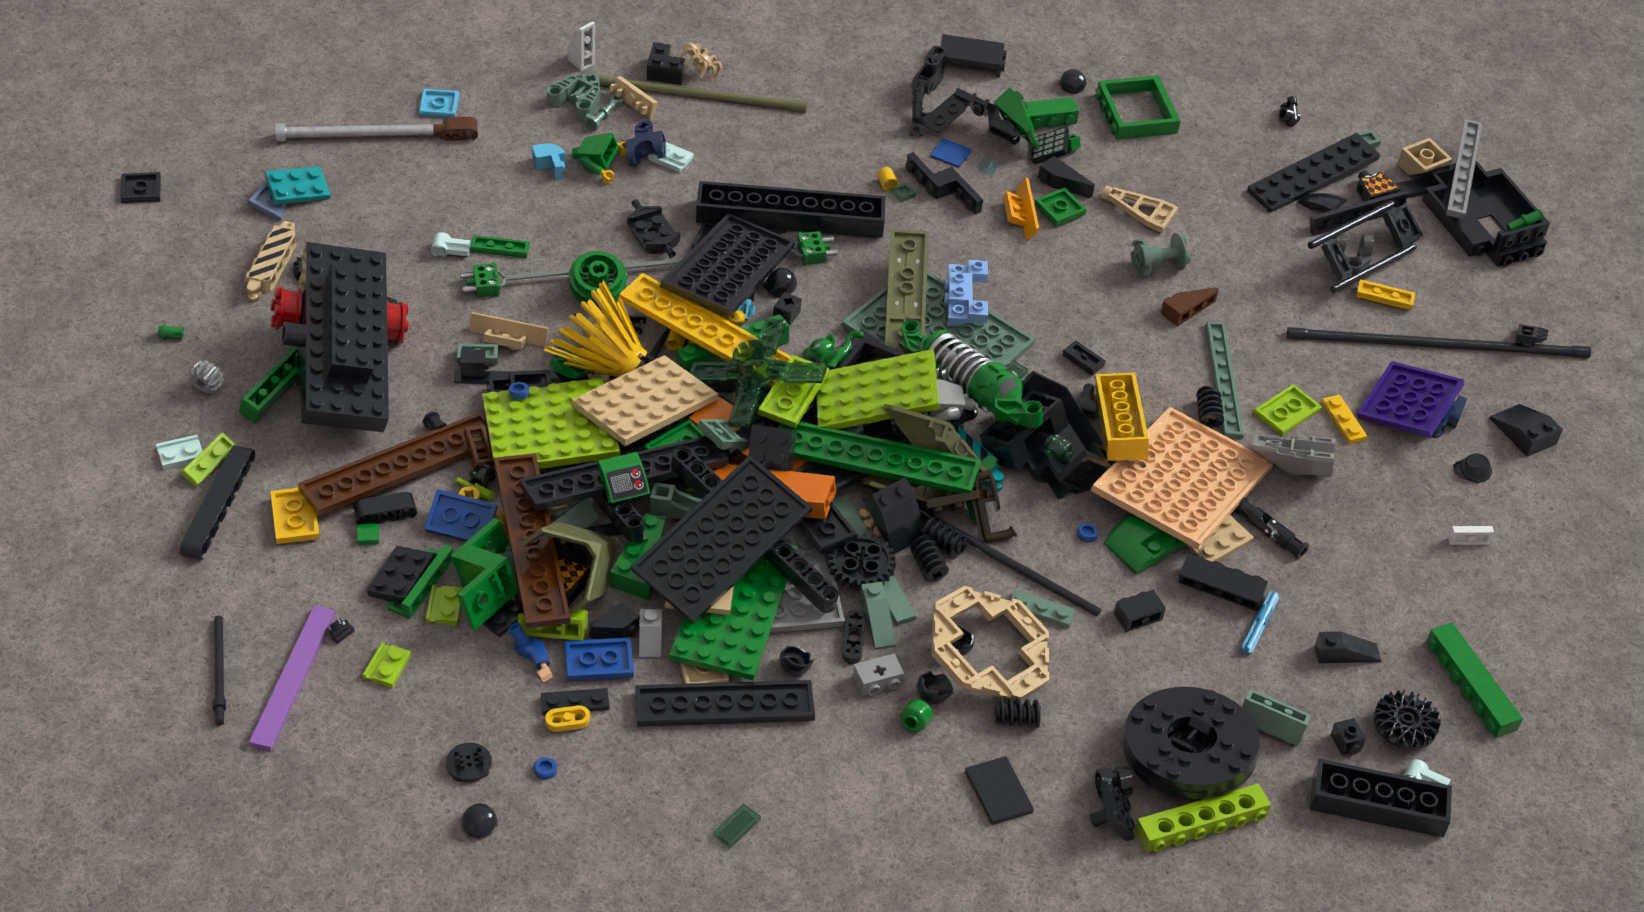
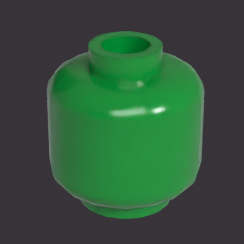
M914 699L904 707L900 714V720L909 731L920 732L931 721L933 712L928 703L920 699Z

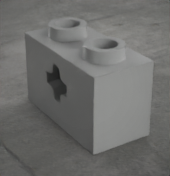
M890 654L854 664L852 677L862 696H873L880 691L895 690L902 686L904 672L895 654Z

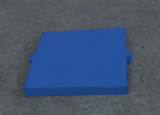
M943 138L935 146V150L930 157L959 168L964 160H967V156L972 149Z

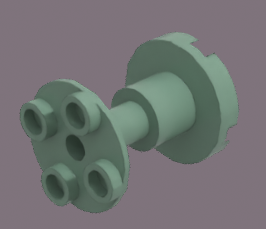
M1174 233L1171 236L1170 247L1161 249L1159 246L1149 247L1144 239L1133 240L1131 246H1134V251H1130L1131 263L1134 269L1139 270V277L1149 276L1152 271V265L1161 264L1162 260L1172 258L1178 270L1185 269L1186 264L1191 261L1190 254L1186 249V236L1184 234Z

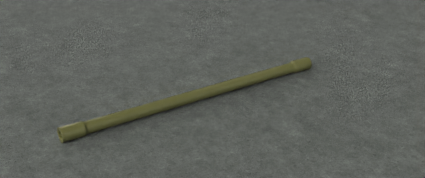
M598 75L600 86L610 87L611 84H615L616 78ZM627 80L642 91L789 109L805 113L807 110V102L782 100Z

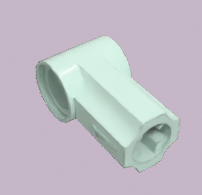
M439 232L434 236L431 253L436 257L437 255L446 257L447 254L469 256L471 240L455 239L446 233Z
M1418 759L1409 762L1403 775L1446 785L1451 780L1428 770L1427 764Z

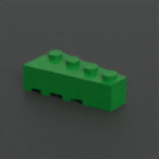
M645 513L643 516L645 539L639 543L628 541L610 571V587L649 601L652 588L631 571V566L664 536L665 519Z

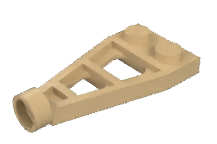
M1108 185L1105 186L1101 194V199L1107 202L1110 201L1143 225L1160 233H1163L1178 211L1177 206L1164 200L1115 187L1112 188ZM1126 198L1137 202L1131 207L1122 200ZM1144 204L1154 207L1155 210L1150 216H1147L1139 211L1138 208Z

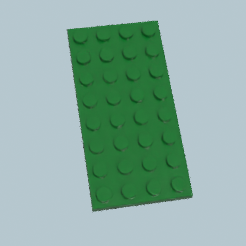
M791 545L793 548H795V549L798 551V549H799L798 546ZM763 557L734 585L730 615L705 613L694 624L683 617L669 654V660L754 681L788 580Z

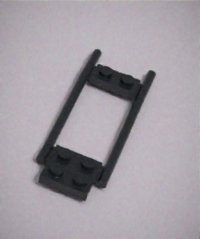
M1389 201L1308 243L1309 249H1313L1321 244L1323 245L1321 248L1324 256L1327 258L1337 280H1341L1330 287L1332 293L1416 250L1417 246L1412 241L1423 236L1407 203L1394 208V201ZM1383 213L1382 217L1385 225L1388 227L1393 241L1397 244L1398 248L1401 247V250L1352 275L1353 270L1337 239L1334 240V238Z

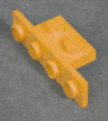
M1025 177L1015 189L1016 194L1006 191L1003 199L1008 221L1022 226L1026 240H1030L1037 234L1039 225L1029 178Z

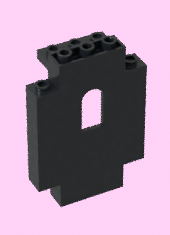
M1477 161L1475 162L1464 219L1446 215L1456 163L1429 171L1427 180L1432 186L1425 189L1422 201L1469 257L1474 255L1480 256L1486 253L1492 262L1499 267L1502 265L1508 266L1517 261L1522 262L1534 256L1539 257L1544 253L1547 244L1544 236L1550 225L1545 217L1527 227L1509 232L1506 229L1507 223L1519 219V216L1532 213L1537 208L1502 168L1486 172ZM1492 216L1505 233L1498 231L1495 239L1477 219Z

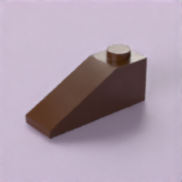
M1214 287L1176 293L1163 301L1161 314L1178 327L1215 303L1219 289Z

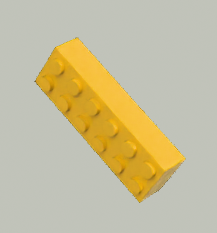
M1135 373L1096 374L1095 396L1096 400H1098L1097 407L1107 461H1138L1148 459L1149 437Z

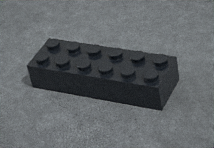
M1318 758L1312 778L1310 810L1444 837L1451 820L1452 786Z

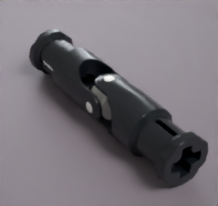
M1243 497L1234 509L1237 514L1240 513L1247 518V522L1262 531L1282 548H1287L1293 552L1296 558L1300 559L1308 551V543H1303L1296 538L1295 533L1273 519L1261 508L1250 504L1247 498Z

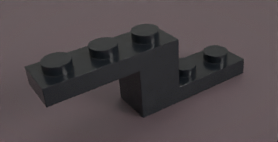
M914 152L907 154L905 164L907 171L916 177L917 182L926 188L928 194H932L935 199H939L955 193V196L965 203L968 210H971L975 215L981 213L983 199L953 167L933 173Z

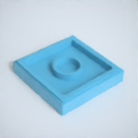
M423 89L419 116L437 118L456 117L459 91Z

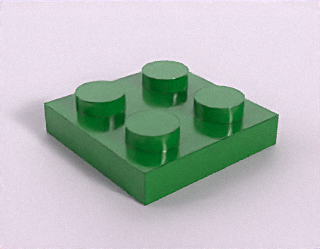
M1065 187L1035 199L1036 207L1056 227L1086 215L1087 209Z

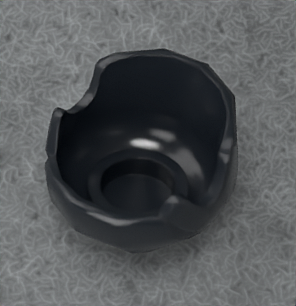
M1068 69L1062 74L1059 84H1061L1064 91L1079 93L1085 89L1087 81L1080 70Z
M794 645L786 646L779 655L781 667L786 673L793 676L807 673L814 661L811 660L810 652H805Z
M474 804L468 807L462 815L463 830L471 837L489 836L492 834L493 829L498 827L496 813L487 804Z

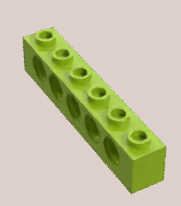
M1258 783L1234 790L1223 796L1203 799L1139 818L1135 832L1146 852L1153 850L1159 852L1169 845L1179 846L1189 839L1195 838L1199 840L1205 837L1206 834L1213 832L1219 834L1227 828L1233 826L1239 828L1253 820L1256 822L1262 821L1267 817L1271 804Z

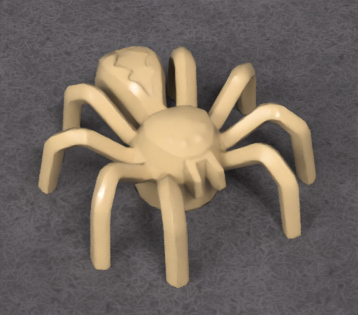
M686 43L682 46L684 51L679 56L682 58L686 53L691 55L684 65H688L694 59L692 63L701 71L699 74L700 78L703 77L707 68L713 69L709 78L710 82L714 76L717 77L722 69L721 62L717 61L715 55L709 57L707 55V48L700 50V45L695 43Z

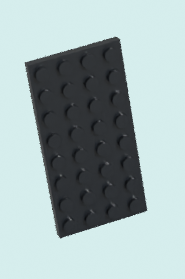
M727 213L661 280L660 288L702 305L704 308L716 311L723 316L731 317L791 252L796 241Z
M749 455L631 566V571L694 624L812 511V506Z

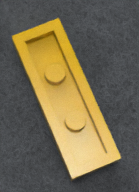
M1360 279L1356 297L1412 311L1415 293Z
M1340 394L1322 398V405L1348 444L1367 439L1366 433Z

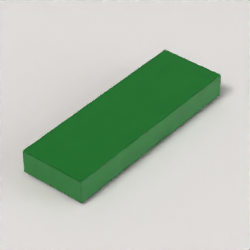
M473 235L470 252L527 258L530 241Z

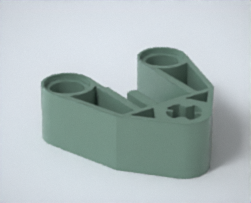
M594 73L572 75L547 87V104L550 107L557 108L569 99H573V102L576 103V118L578 121L584 122L585 115L588 113L594 115L600 104L598 75Z

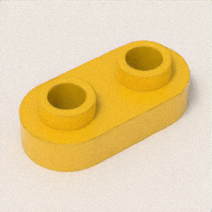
M584 706L552 709L545 716L546 727L553 732L583 729L590 723V712Z

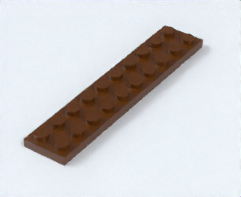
M482 412L466 417L298 483V490L316 514L320 516L468 457L469 452L464 428L484 424L490 442L486 417ZM479 433L471 436L472 438L481 436V434ZM482 442L474 443V445L483 444Z
M536 453L495 457L494 466L526 628L570 623V614L554 538L550 539L548 535H544L524 547L520 546L522 541L537 530L551 525L548 509L535 511L519 487V479L540 475Z

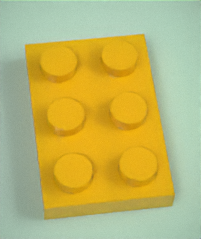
M298 488L270 491L276 544L320 539L317 514Z

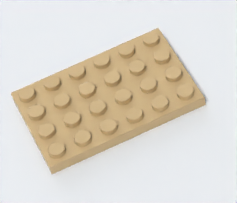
M664 355L572 399V407L626 446L718 400V393Z

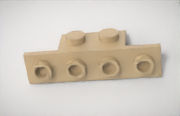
M472 312L469 332L483 334V342L507 346L511 350H519L526 343L546 347L549 328Z

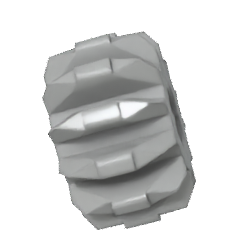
M207 360L196 362L188 373L189 381L194 384L193 387L198 388L199 392L203 391L205 394H214L224 382V374L219 371V367L214 366V363L210 364Z

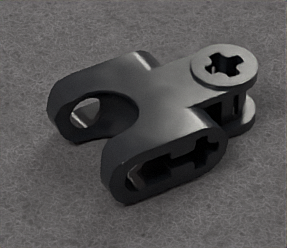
M935 45L931 48L924 58V65L914 76V79L917 80L916 86H919L922 82L924 83L923 90L927 95L934 91L944 78L945 71L942 70V66L947 57V49L942 46ZM936 53H941L940 56H934Z

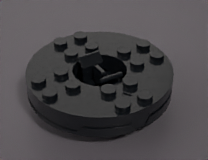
M1173 687L1151 693L1132 708L1125 724L1123 750L1131 769L1148 785L1158 788L1157 790H1162L1161 792L1180 798L1209 799L1233 792L1250 778L1256 766L1260 740L1258 729L1253 719L1234 700L1213 690L1196 687Z

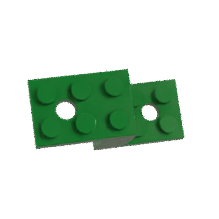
M495 518L450 555L463 587L457 593V597L469 628L474 630L480 627L519 592L507 557L499 555L506 551V547L509 544L500 520Z

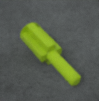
M461 478L456 479V483L463 487L473 486L477 488L480 493V499L486 502H491L495 497L494 491L478 483L473 485Z

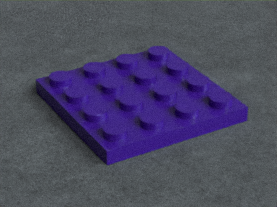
M1391 361L1358 410L1357 418L1430 438L1463 388L1464 379Z

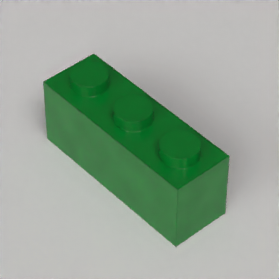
M1073 97L1025 102L1029 107L1027 110L1031 116L1034 129L1077 124L1079 109Z

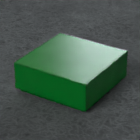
M357 524V544H379V524Z

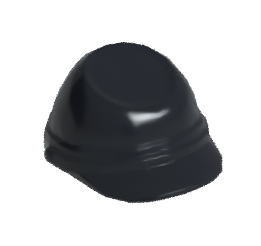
M1483 454L1468 455L1453 465L1454 473L1458 477L1475 483L1485 482L1492 475L1490 461Z

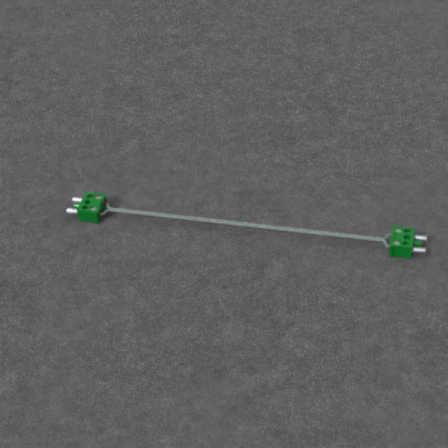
M820 231L799 232L797 242H795V246L791 250V252L801 257L804 266H807V264L825 263L826 257L838 255L837 249L830 250V243L834 242L833 236L822 237ZM682 259L623 265L626 269L678 264ZM492 262L491 264L473 265V271L461 272L460 278L467 279V286L462 287L463 293L476 292L477 297H499L500 287L504 286L505 281L569 275V270L504 276L501 271H497L496 263ZM498 274H500L501 277L504 278L502 280V284H500Z

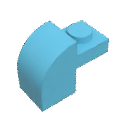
M555 144L532 145V160L536 170L551 168L555 180L563 179L565 151Z

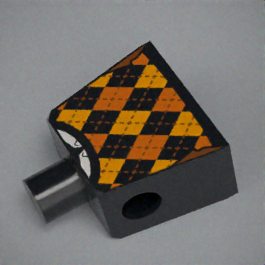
M1363 170L1358 175L1359 182L1356 190L1363 202L1400 192V187L1382 172L1369 174L1366 170Z
M559 558L561 576L569 607L588 584L586 581L589 579L591 568Z

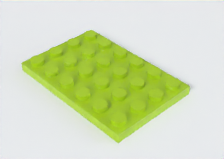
M931 349L829 370L827 378L817 392L818 427L842 429L891 419L883 409L884 404L917 413L940 409L934 350Z

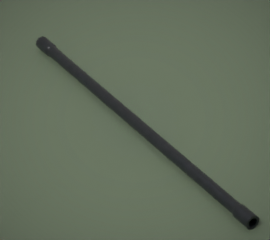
M1287 328V339H1317L1536 353L1590 358L1591 356L1590 346L1544 344L1524 346L1513 342Z

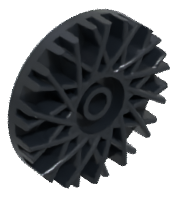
M1397 690L1395 695H1393L1392 691L1389 695L1385 694L1384 698H1380V701L1377 703L1373 715L1374 726L1380 736L1388 743L1402 749L1417 750L1429 746L1437 737L1441 726V719H1438L1439 711H1436V707L1431 708L1432 701H1427L1426 697L1423 701L1420 700V694L1417 693L1414 696L1413 691L1410 695H1405L1406 690H1403L1402 693Z

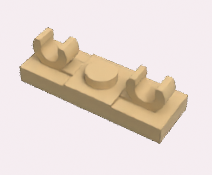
M616 77L615 84L610 85L609 92H612L620 99L624 98V102L639 111L640 114L649 119L653 118L658 102L623 77Z

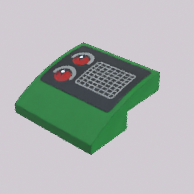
M637 452L597 461L601 482L605 483L608 503L650 494L646 474Z

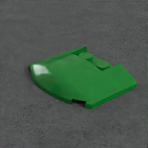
M1130 514L1121 520L1110 531L1104 542L1136 574L1188 545L1134 514Z

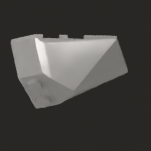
M1254 435L1252 449L1290 476L1315 475L1319 479L1332 477L1336 439L1309 436V440L1298 439V436H1291V439H1283L1276 435Z

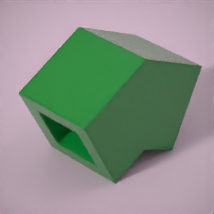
M1075 134L1069 135L1067 154L1077 151L1081 147L1080 136Z

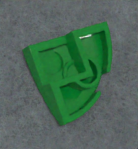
M564 357L552 358L549 364L555 371L569 378H581L589 373V370L563 364L570 362Z

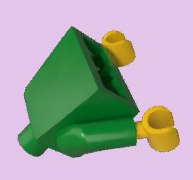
M613 133L588 136L584 138L580 147L572 148L573 158H579L584 168L590 169L598 176L599 174L602 175L603 183L610 184V179H614V173L611 170L604 171L603 169L608 168L617 150L620 156H626V142L618 143Z

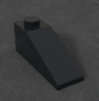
M1056 156L1040 165L1038 178L1042 183H1046L1056 189L1065 187L1070 193L1087 198L1093 197L1095 184Z
M1341 631L1319 632L1314 646L1318 663L1381 662L1377 643Z

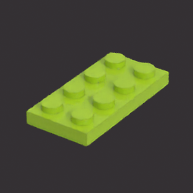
M792 355L761 404L758 415L796 428L827 378L829 368Z

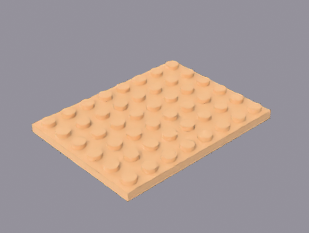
M1169 407L1147 430L1149 437L1148 459L1116 461L1093 484L1091 491L1198 550L1234 511L1241 499L1246 497L1272 469L1273 463L1262 455Z

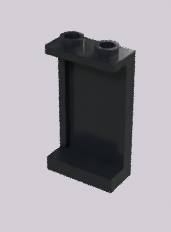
M942 34L941 46L947 49L946 63L997 70L996 77L999 78L1000 72H1004L1007 51L1004 50L1005 43Z

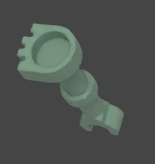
M615 94L611 95L609 104L606 107H602L596 116L589 113L585 115L583 119L584 127L593 131L597 130L603 118H607L613 109L624 104V98L616 100Z

